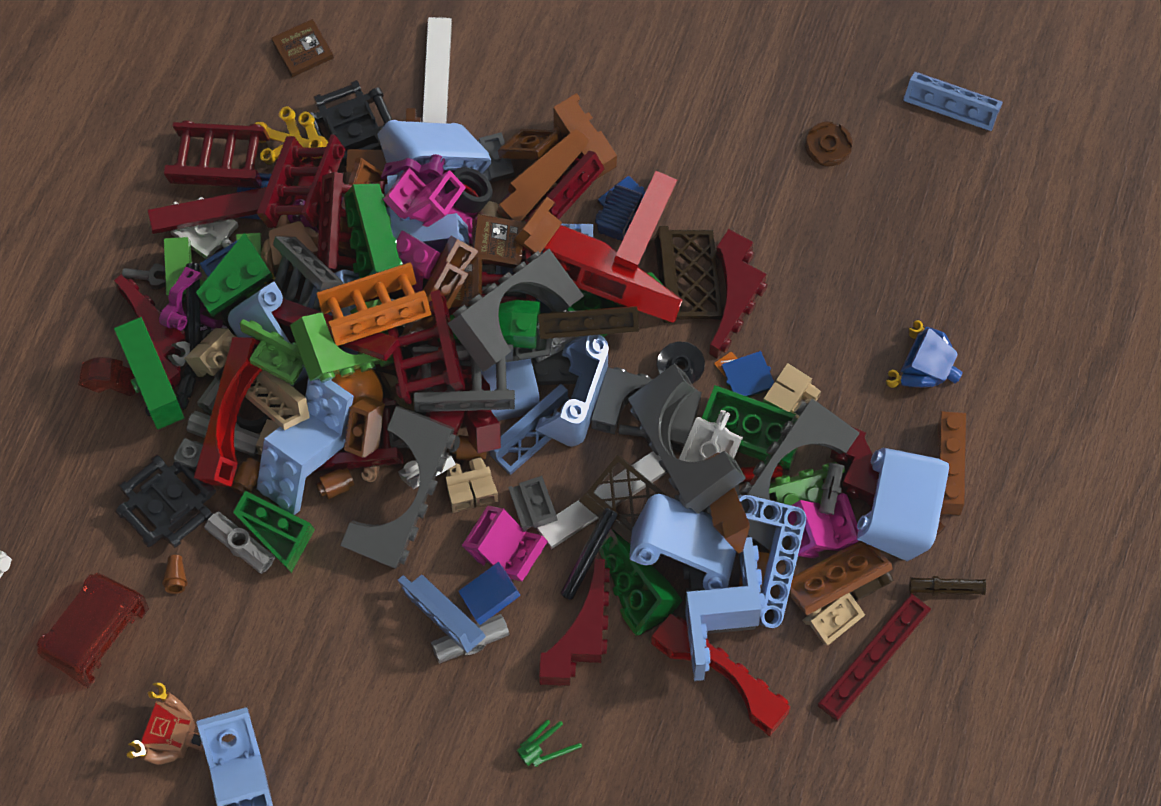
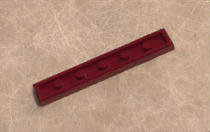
M267 187L149 209L148 216L152 233L156 234L257 214ZM288 196L285 205H292V196Z
M283 299L281 305L271 313L277 323L290 327L292 323L301 317L321 313V311ZM326 313L323 315L328 326L329 332L331 334V337L333 339L329 321L334 320V318L332 315ZM378 332L342 344L341 346L387 361L400 343L398 338Z
M911 593L821 699L818 707L838 722L930 613L931 608Z

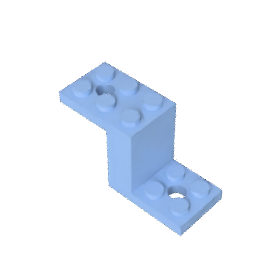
M397 175L387 176L388 184H385V195L399 177ZM390 207L386 208L387 214L391 219L392 233L396 240L403 230L438 252L444 250L450 236L469 245L468 225L457 213L447 214L429 227H425L422 225L424 222L416 219L410 220V217L406 219L400 218Z
M308 378L305 397L310 418L286 430L279 427L264 438L256 489L293 515L300 511L306 477L345 446V434H347L346 430L349 424L348 416L350 415L349 411H351L349 407L352 406L354 396L332 380L321 382L320 379L310 381Z
M752 537L746 539L743 552L739 553L743 587L687 592L685 613L694 681L704 680L705 671H709L710 651L709 648H704L706 647L707 631L758 626L760 617H764L765 597L764 593H760L762 575L761 570L757 569V561H759L757 545L753 546Z
M247 707L198 720L197 726L209 764L217 805L273 806L265 769ZM227 734L235 736L230 742L221 740Z

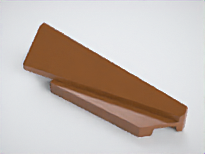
M577 127L514 179L508 188L511 195L499 204L497 213L505 219L521 222L590 143L587 136Z
M450 236L424 288L428 302L432 301L430 292L440 290L446 297L449 310L468 276L464 269L477 254V249ZM431 314L430 316L407 323L401 336L432 328L434 324H437L435 316Z
M718 452V453H716V454L710 456V457L707 458V459H710V458H712V457H714V456H716V455H718V454H720V453ZM732 488L710 505L713 527L739 554L743 552L750 523L735 488Z

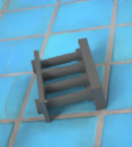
M275 236L273 246L282 255L275 283L281 291L283 299L308 307L314 285L318 290L317 292L343 284V281L296 237ZM291 262L294 268L288 288L286 289L284 282ZM303 274L306 279L298 301L295 296ZM262 284L260 286V289L264 288L269 284ZM316 294L312 309L321 311Z
M427 344L413 347V357L437 351L438 347ZM508 345L511 352L496 363L497 389L494 391H484L482 389L481 369L464 346H456L459 361H471L472 390L455 391L450 384L447 385L445 392H434L432 387L422 389L419 393H414L415 412L515 409V390L507 389L506 360H513V345ZM431 363L421 365V379L431 377Z

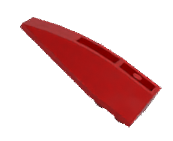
M560 225L544 247L543 253L550 249L578 288L627 307L637 306L638 311L675 323L683 300L639 267L634 271L614 262L617 251L607 243Z

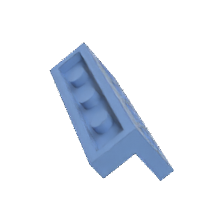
M914 72L903 99L905 102L992 131L1003 103L1002 101Z
M560 384L501 436V448L490 451V456L509 475L514 473L552 439L538 431H532L537 427L539 419L542 417L551 418L552 416L550 415L553 412L556 413L563 403L570 400L568 398V390ZM525 437H536V444L532 448L521 447V440ZM508 452L518 453V460L511 466L502 458Z
M404 575L398 579L405 595L466 653L486 638L484 632L423 575H420L412 583Z

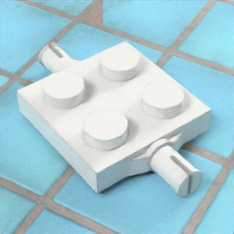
M234 219L172 230L171 234L176 238L188 237L191 242V249L205 259H208L221 247L226 248L233 243L229 240V237L238 228V223Z
M721 410L716 423L697 417L679 460L687 462L703 461L723 451L734 459L743 437L730 432L725 427L730 413H725L726 411Z

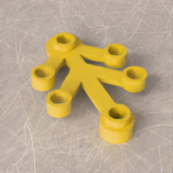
M288 106L280 110L279 116L286 122L290 134L273 130L264 122L254 123L265 127L270 137L269 139L284 143L286 136H295L303 148L326 147L328 143L323 136H318L314 126V117L309 112H303L298 117V122L306 128L309 139L302 138L295 120L296 114ZM283 145L273 150L270 148L264 149L260 154L261 160L266 164L274 163L279 157ZM312 157V158H314V159H321L322 157Z

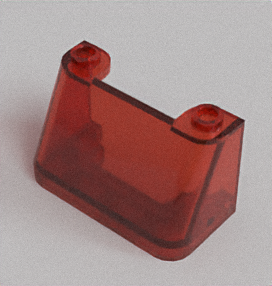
M99 572L94 575L90 574L85 579L82 590L47 634L45 633L39 638L37 642L39 656L86 688H89L96 679L92 675L95 667L100 668L102 665L100 660L128 623L133 624L135 622L134 616L137 615L142 619L149 610L145 597Z

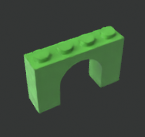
M261 233L246 234L259 255H261L263 248ZM236 234V240H239L243 234ZM188 237L164 238L166 295L168 298L170 289L179 279L186 264L192 263L191 242ZM200 280V287L205 281ZM260 286L245 295V298H249L261 290ZM186 289L182 294V303L186 302Z
M380 299L365 302L367 308L382 304ZM356 307L350 311L351 314L358 312ZM322 312L301 317L290 325L310 381L320 379L321 382H326L335 378L337 374L345 377L355 373L357 369L365 372L375 368L377 364L385 367L395 363L393 353L387 361L361 352L354 355L341 350L333 341ZM385 330V331H382V332H381V333H384V334L389 335V334H388V330Z

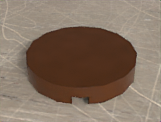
M827 121L818 123L810 129L806 138L805 148L808 156L814 162L822 166L831 167L840 165L847 160L851 154L853 141L850 132L844 126Z

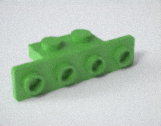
M242 319L240 322L241 331L260 341L249 359L250 363L294 385L305 367L297 344L286 342L276 332L271 331L269 333L263 330L262 326L255 321L250 320L248 322Z
M829 463L822 465L820 470H802L795 477L790 478L789 475L775 478V482L770 483L769 494L774 492L776 502L792 505L799 500L821 504L823 495L821 488L822 484H824L823 479L827 476Z

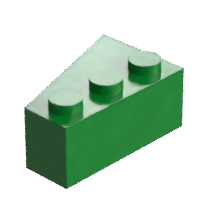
M244 232L196 293L213 317L272 279L273 276Z
M245 491L233 513L292 573L315 531L311 523Z

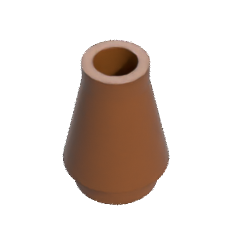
M171 555L168 557L162 585L165 587L166 592L179 594L185 591L188 582L182 556Z

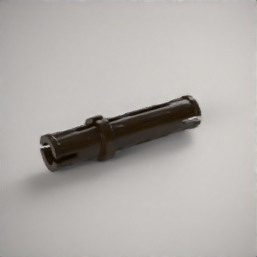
M932 576V578L910 577L909 591L910 593H932V596H938V594L985 595L986 579H944L938 576Z

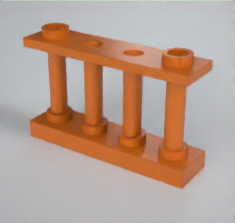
M411 262L316 293L321 312L323 314L331 312L334 320L329 321L333 340L337 346L431 315L425 291L415 293L412 285L416 284ZM402 289L405 297L391 301L388 293ZM379 297L381 305L367 308L364 301ZM355 304L358 312L343 316L341 308Z

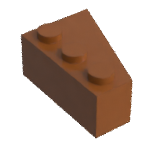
M576 93L553 107L554 128L552 130L561 131V140L577 127L587 136L590 143L577 156V159L581 160L589 150L596 152L605 168L596 178L598 179L617 167V155L602 131L598 132L590 123L593 117L589 112L586 114L579 106V100L581 99Z

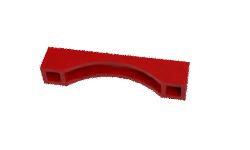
M232 337L194 476L195 479L213 486L232 487L238 465L234 447L237 415L249 387L263 370L251 364L249 360L260 341L254 338Z
M670 614L652 635L651 644L670 659L691 661L687 621L682 617L678 616L676 618ZM707 638L706 647L704 648H709L710 651L709 667L722 674L734 685L745 703L750 722L768 736H771L789 715V702L782 695H775L771 692L763 680L755 679L749 675L748 669L741 663L735 664L731 661L729 655L723 649L713 647L708 643L709 640Z

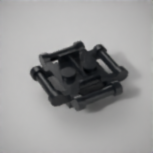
M357 80L350 82L349 86L328 94L313 96L319 112L310 113L314 117V126L318 136H323L318 123L322 122L329 138L330 135L335 134L344 146L345 153L341 160L344 167L347 166V149L382 150L377 134L385 126V123L393 120L383 100L384 95L381 88H374L369 93L363 95ZM354 94L356 97L326 109L325 104ZM373 102L384 122V125L378 127L369 106Z
M156 454L151 459V463L127 482L123 481L118 485L129 500L119 505L115 512L120 518L124 517L143 538L142 542L147 547H151L163 538L176 548L181 544L180 541L205 520L208 521L213 515L203 504L216 493V489L211 484L208 485L195 479L196 471L176 461L172 466L168 467L162 458ZM159 469L162 474L157 473L140 487L141 491L137 494L133 491L135 487ZM182 471L201 491L200 494L195 496L176 475ZM135 508L155 529L154 531L150 532L133 514L132 511Z

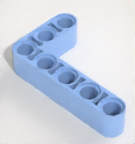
M739 495L740 502L744 499L749 502L750 508L745 513L747 519L776 526L761 588V593H764L765 597L764 615L767 610L771 609L774 612V619L770 623H767L764 617H760L759 620L760 625L775 628L782 623L806 523V515L801 508L751 495ZM768 505L773 508V516L770 519H766L763 514L764 508ZM792 511L797 515V521L793 525L787 520L788 514ZM785 536L791 538V546L788 549H784L782 546V539ZM783 560L786 569L783 573L779 574L776 570V564ZM777 585L780 589V594L777 598H772L770 594L771 587Z

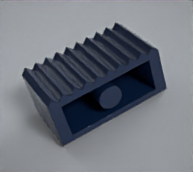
M616 184L613 191L610 190L607 193L605 208L599 210L596 215L595 223L599 233L623 241L643 199L642 193Z

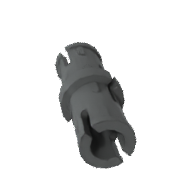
M829 463L825 484H822L821 488L823 495L819 512L834 515L837 496L841 493L842 489L840 488V482L844 466Z

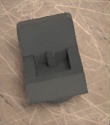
M184 438L174 456V460L187 467L196 469L203 444Z

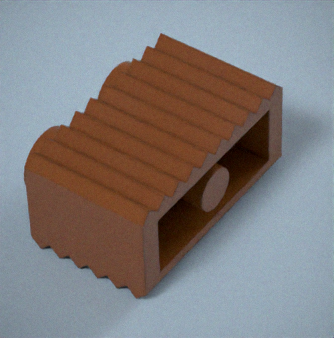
M365 397L349 407L351 411H349V424L346 430L348 433L345 434L347 436L344 443L346 445L344 447L345 451L366 457V455L378 449L385 406L383 402Z

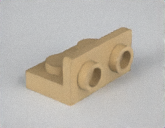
M848 593L810 613L802 621L812 627L824 645H829L864 617L865 614L853 596Z

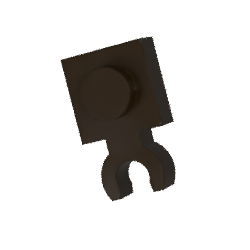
M890 572L853 590L850 594L857 602L890 584L894 579Z

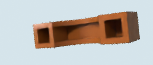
M942 411L938 422L939 459L949 464V472L940 514L961 515L965 497L966 413Z

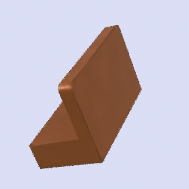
M548 197L537 207L515 237V240L532 254L537 251L541 253L562 224L559 219L549 212L555 202Z

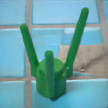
M546 720L526 741L520 744L516 751L526 766L533 763L537 767L545 761L581 748L582 744L578 743L540 757L539 755L543 751L539 745L563 725V722L559 721L535 740L550 724V721Z

